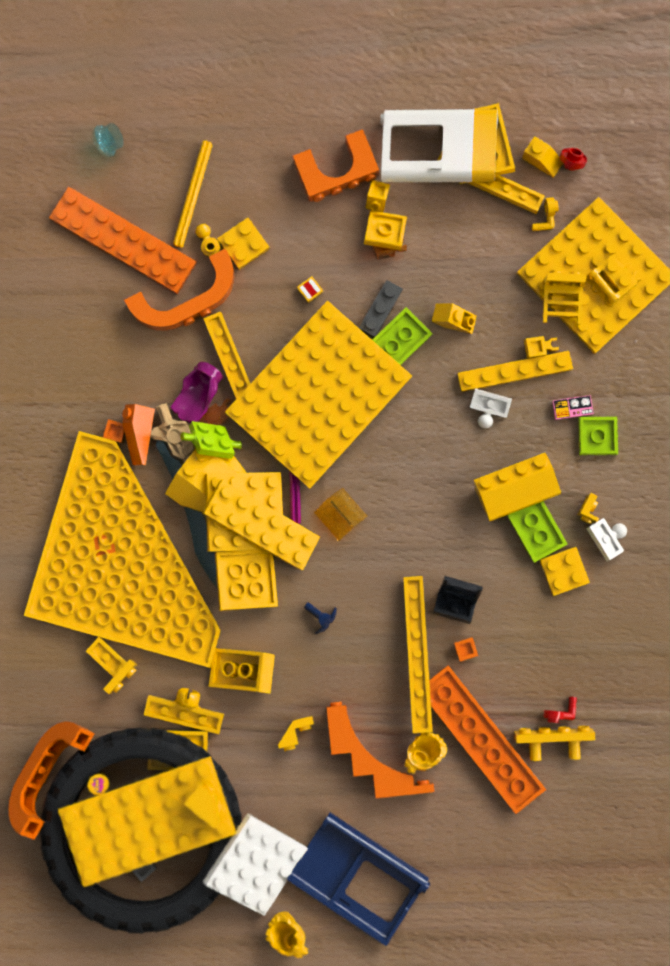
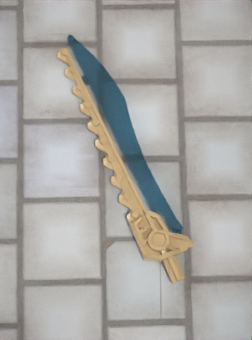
M165 403L156 407L162 424L151 430L150 436L153 440H157L156 447L173 479L182 465L180 461L171 457L165 443H168L173 455L183 460L184 463L196 447L191 441L180 439L182 432L191 434L188 423L186 421L173 420L168 405ZM184 507L192 534L195 554L207 576L217 588L215 553L218 551L208 552L207 525L202 513Z

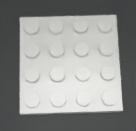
M247 813L236 830V834L232 836L203 883L265 916L287 882V878L308 848Z

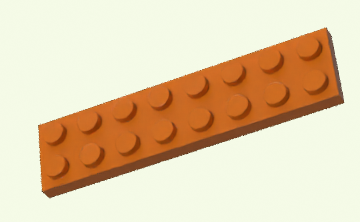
M70 187L67 188L49 217L51 221L175 294L179 293L197 264L192 258Z
M449 665L429 680L431 707L515 814L546 790Z

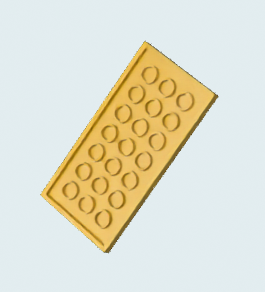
M211 756L58 809L83 887L236 834V829ZM201 782L203 784H210L215 789L214 793L217 794L220 824L216 830L184 805Z

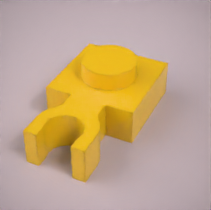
M544 336L524 339L527 358L547 355L546 350L550 352L559 350V347L553 348L551 346V342L557 341V337L547 341L544 340Z

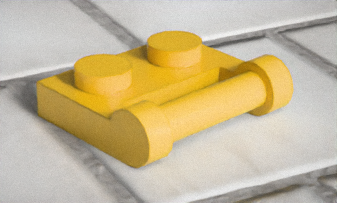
M614 254L587 275L609 297L608 300L611 304L638 284L637 280ZM602 272L618 290L617 293H614L599 273Z

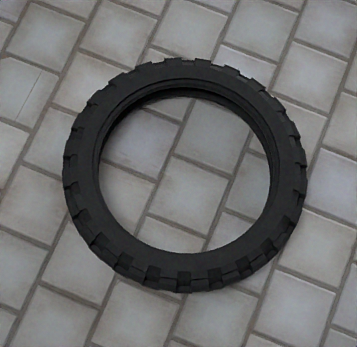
M141 727L129 728L106 734L90 742L85 751L78 750L59 770L52 781L42 806L41 819L44 821V824L39 831V834H41L40 847L43 860H45L48 868L47 872L53 884H56L62 893L61 896L70 906L73 905L80 911L81 915L90 921H95L102 924L103 927L115 931L121 930L135 934H143L145 932L156 933L188 922L204 911L218 897L220 892L206 886L203 881L233 835L211 842L209 853L202 869L191 882L179 891L155 900H130L106 891L97 883L83 887L58 811L60 808L76 803L89 779L111 764L139 758L157 760L178 768L211 756L206 750L193 743L190 739L167 730ZM212 758L235 829L237 830L242 822L236 792L223 768Z

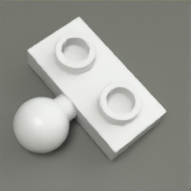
M475 388L470 408L484 412L478 418V424L481 428L488 429L493 424L491 414L507 418L512 399Z
M603 518L586 528L606 561L611 560L624 551L617 538L621 539L626 536L627 528L621 523L615 524L611 530Z

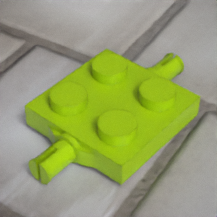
M192 421L189 425L191 434L182 432L180 435L181 440L191 441L196 447L197 454L232 459L235 455L233 448L241 449L242 447L241 441L231 440L226 427L221 425Z

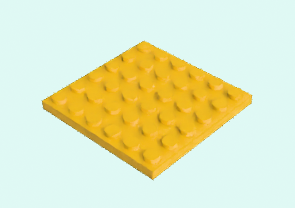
M600 197L592 202L517 271L520 278L543 301L544 278L550 271L558 270L564 274L577 271L586 275V283L583 286L581 325H577V318H559L594 354L670 285V269ZM614 254L637 280L638 284L611 304L608 300L609 297L587 275ZM602 272L599 273L614 293H617L618 290ZM548 294V300L578 301V296ZM548 306L554 312L577 313L578 307Z

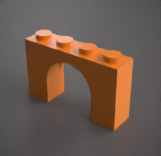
M363 129L345 136V143L353 160V165L350 171L341 177L332 178L324 175L318 169L310 149L293 155L294 165L309 202L321 201L325 198L324 196L330 194L337 195L345 188H355L359 186V183L364 181L371 182L379 176L378 165Z

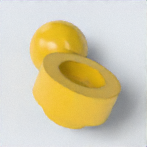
M200 224L196 227V235L203 239L201 249L203 254L209 257L220 251V244L215 238H210V227L206 224ZM208 244H213L214 249L208 250Z

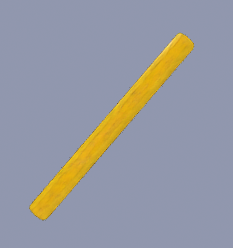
M202 141L173 241L174 246L179 248L184 246L211 152L212 143L209 141Z

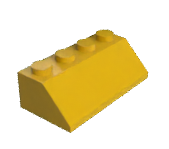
M546 452L474 479L475 491L489 522L561 494L554 469Z

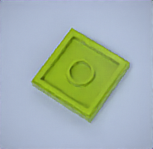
M578 417L579 456L618 455L617 417Z

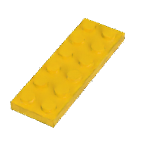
M220 480L202 513L300 571H303L320 536L224 480Z

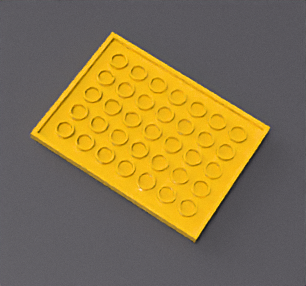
M327 300L230 405L225 413L304 485L311 489L412 378V375Z

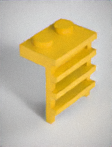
M558 270L547 273L544 278L543 323H547V317L577 318V325H581L583 286L586 283V275L577 271L564 274ZM548 294L578 296V301L548 300ZM548 306L578 307L577 313L548 311Z

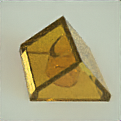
M344 488L330 496L314 512L338 541L368 517Z

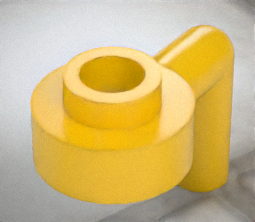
M554 197L545 198L544 200L547 222L532 224V231L552 230L554 228V216L559 210L558 201H555Z

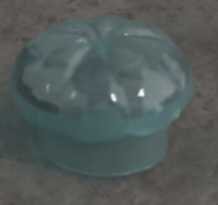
M113 123L94 127L92 140L95 143L96 149L103 156H114L116 150L123 147L124 144L119 128Z

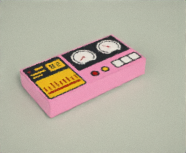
M591 395L552 401L555 420L594 414Z

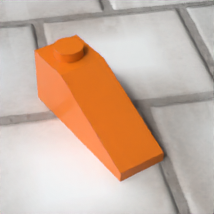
M137 404L125 405L122 413V424L132 464L146 465L155 409Z

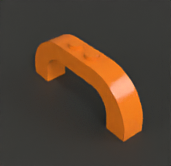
M226 248L209 256V260L216 272V279L208 291L168 311L153 309L146 302L142 292H139L124 300L132 315L142 325L160 331L176 329L182 325L188 326L195 322L194 319L210 315L212 310L219 307L228 298L234 284V268Z
M66 721L54 725L41 737L17 778L10 795L9 819L12 827L18 834L35 840L44 824V821L37 815L35 810L36 797L65 748L73 746L83 751L86 750L94 736L92 731Z

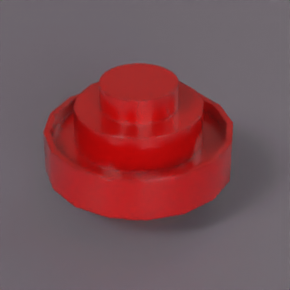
M564 148L559 157L564 167L570 171L583 169L588 160L583 152L577 148Z

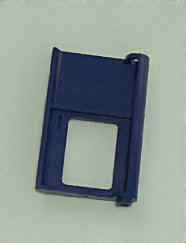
M331 812L326 816L307 846V851L287 878L288 881L385 946L388 945L417 896L421 892L425 893L430 886L428 882L429 877ZM364 861H369L409 888V894L390 922L385 921L345 893L346 888Z

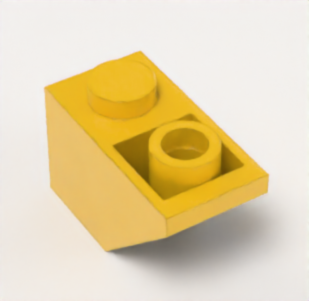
M436 303L432 322L444 328L472 334L477 316L453 303Z

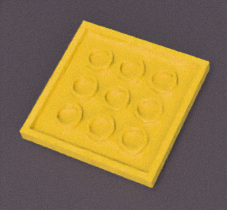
M281 472L205 474L206 506L220 480H224L283 515ZM207 517L208 552L264 550Z

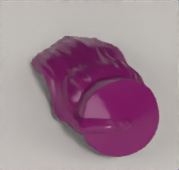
M199 362L194 367V370L184 377L182 390L170 407L179 419L191 423L192 421L198 422L202 418L217 393L218 384L223 378L221 372L209 363Z

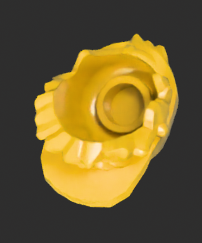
M421 733L420 736L415 737V740L407 749V758L404 764L409 774L415 773L416 770L427 771L445 757L447 747L443 738L433 733Z
M282 911L276 914L268 923L269 929H267L265 939L270 943L271 947L284 956L302 958V955L308 954V948L304 947L306 937L302 927L289 912Z

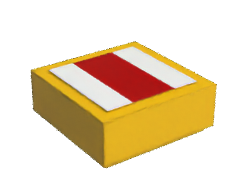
M312 276L297 287L308 303L323 293L322 288Z

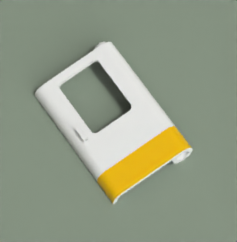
M498 109L385 110L384 114H381V126H383L382 182H495ZM442 126V159L439 161H391L392 127Z

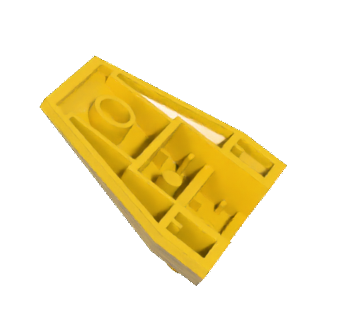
M195 449L176 473L165 495L181 506L204 512L206 508L205 474L246 473V471L235 456L232 459L201 455L197 454Z

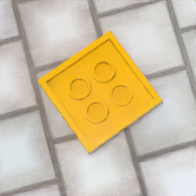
M265 550L215 553L219 611L278 607L274 557L271 553Z

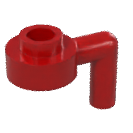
M569 696L568 712L544 710V718H548L547 722L559 723V719L574 720L577 697Z

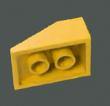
M216 648L211 664L209 687L270 694L275 655L264 652Z

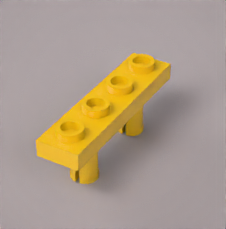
M561 726L557 730H550L549 727H540L539 730L520 728L519 731H514V739L516 743H529L531 761H541V743L563 741L568 742L569 759L577 760L581 759L580 742L595 740V732L589 726H578V729Z

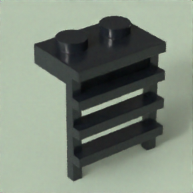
M444 576L438 591L433 614L470 624L483 586Z

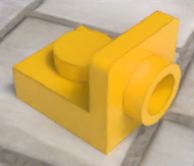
M372 180L367 195L366 209L384 212L390 184Z
M593 493L587 494L577 514L581 516L582 521L588 524L596 523L599 520L598 517L590 514V511L593 512L598 504L596 501L598 496Z

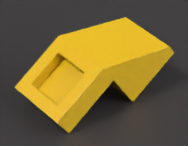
M313 716L293 720L278 744L279 749L283 748L284 751L295 749V745L298 744L295 728H299V731L311 729L310 725L314 724Z

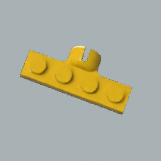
M181 688L178 690L174 701L152 695L148 696L144 711L145 716L215 734L220 733L224 714L199 707V692L192 690L189 699H187L189 688Z

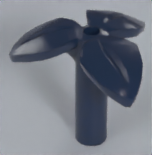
M309 602L304 606V609L315 616L321 625V628L314 632L315 634L322 633L328 629L329 624L334 621L337 614L336 607L330 615L322 613Z

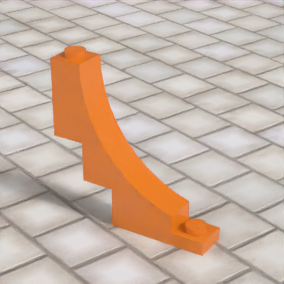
M342 701L330 703V706L327 707L331 755L351 753L353 776L373 775L376 798L435 792L434 784L429 783V780H419L417 784H414L412 774L393 769L370 754L354 733L346 705H342Z

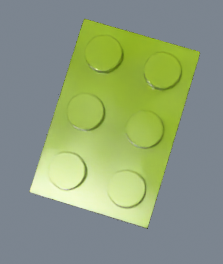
M405 307L372 340L397 363L402 365L433 333Z
M544 501L507 515L533 563L568 545Z

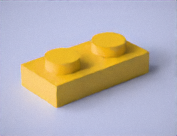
M98 637L86 650L113 677L127 663L101 637Z
M129 659L103 690L108 694L113 692L116 694L123 687L122 682L126 677L130 679L137 671L135 667L138 664Z

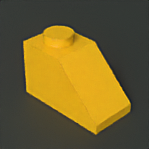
M535 136L522 157L523 160L554 178L563 164L554 149Z
M201 782L184 805L216 830L220 824L217 794L214 793L215 789L210 784H203Z

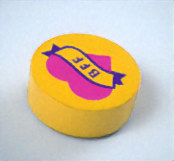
M96 774L88 781V788L95 795L103 794L109 787V781L103 774Z

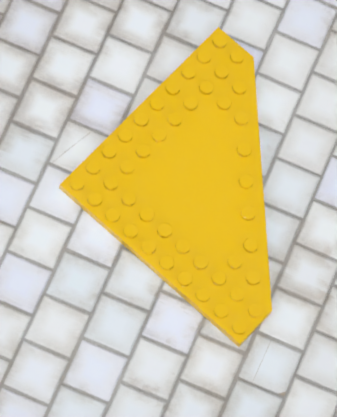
M79 431L24 616L210 668L221 629L117 442ZM99 536V549L96 551L94 538ZM114 544L116 552L108 553L106 550L111 549V545ZM100 551H104L106 553L104 555L97 556V553Z

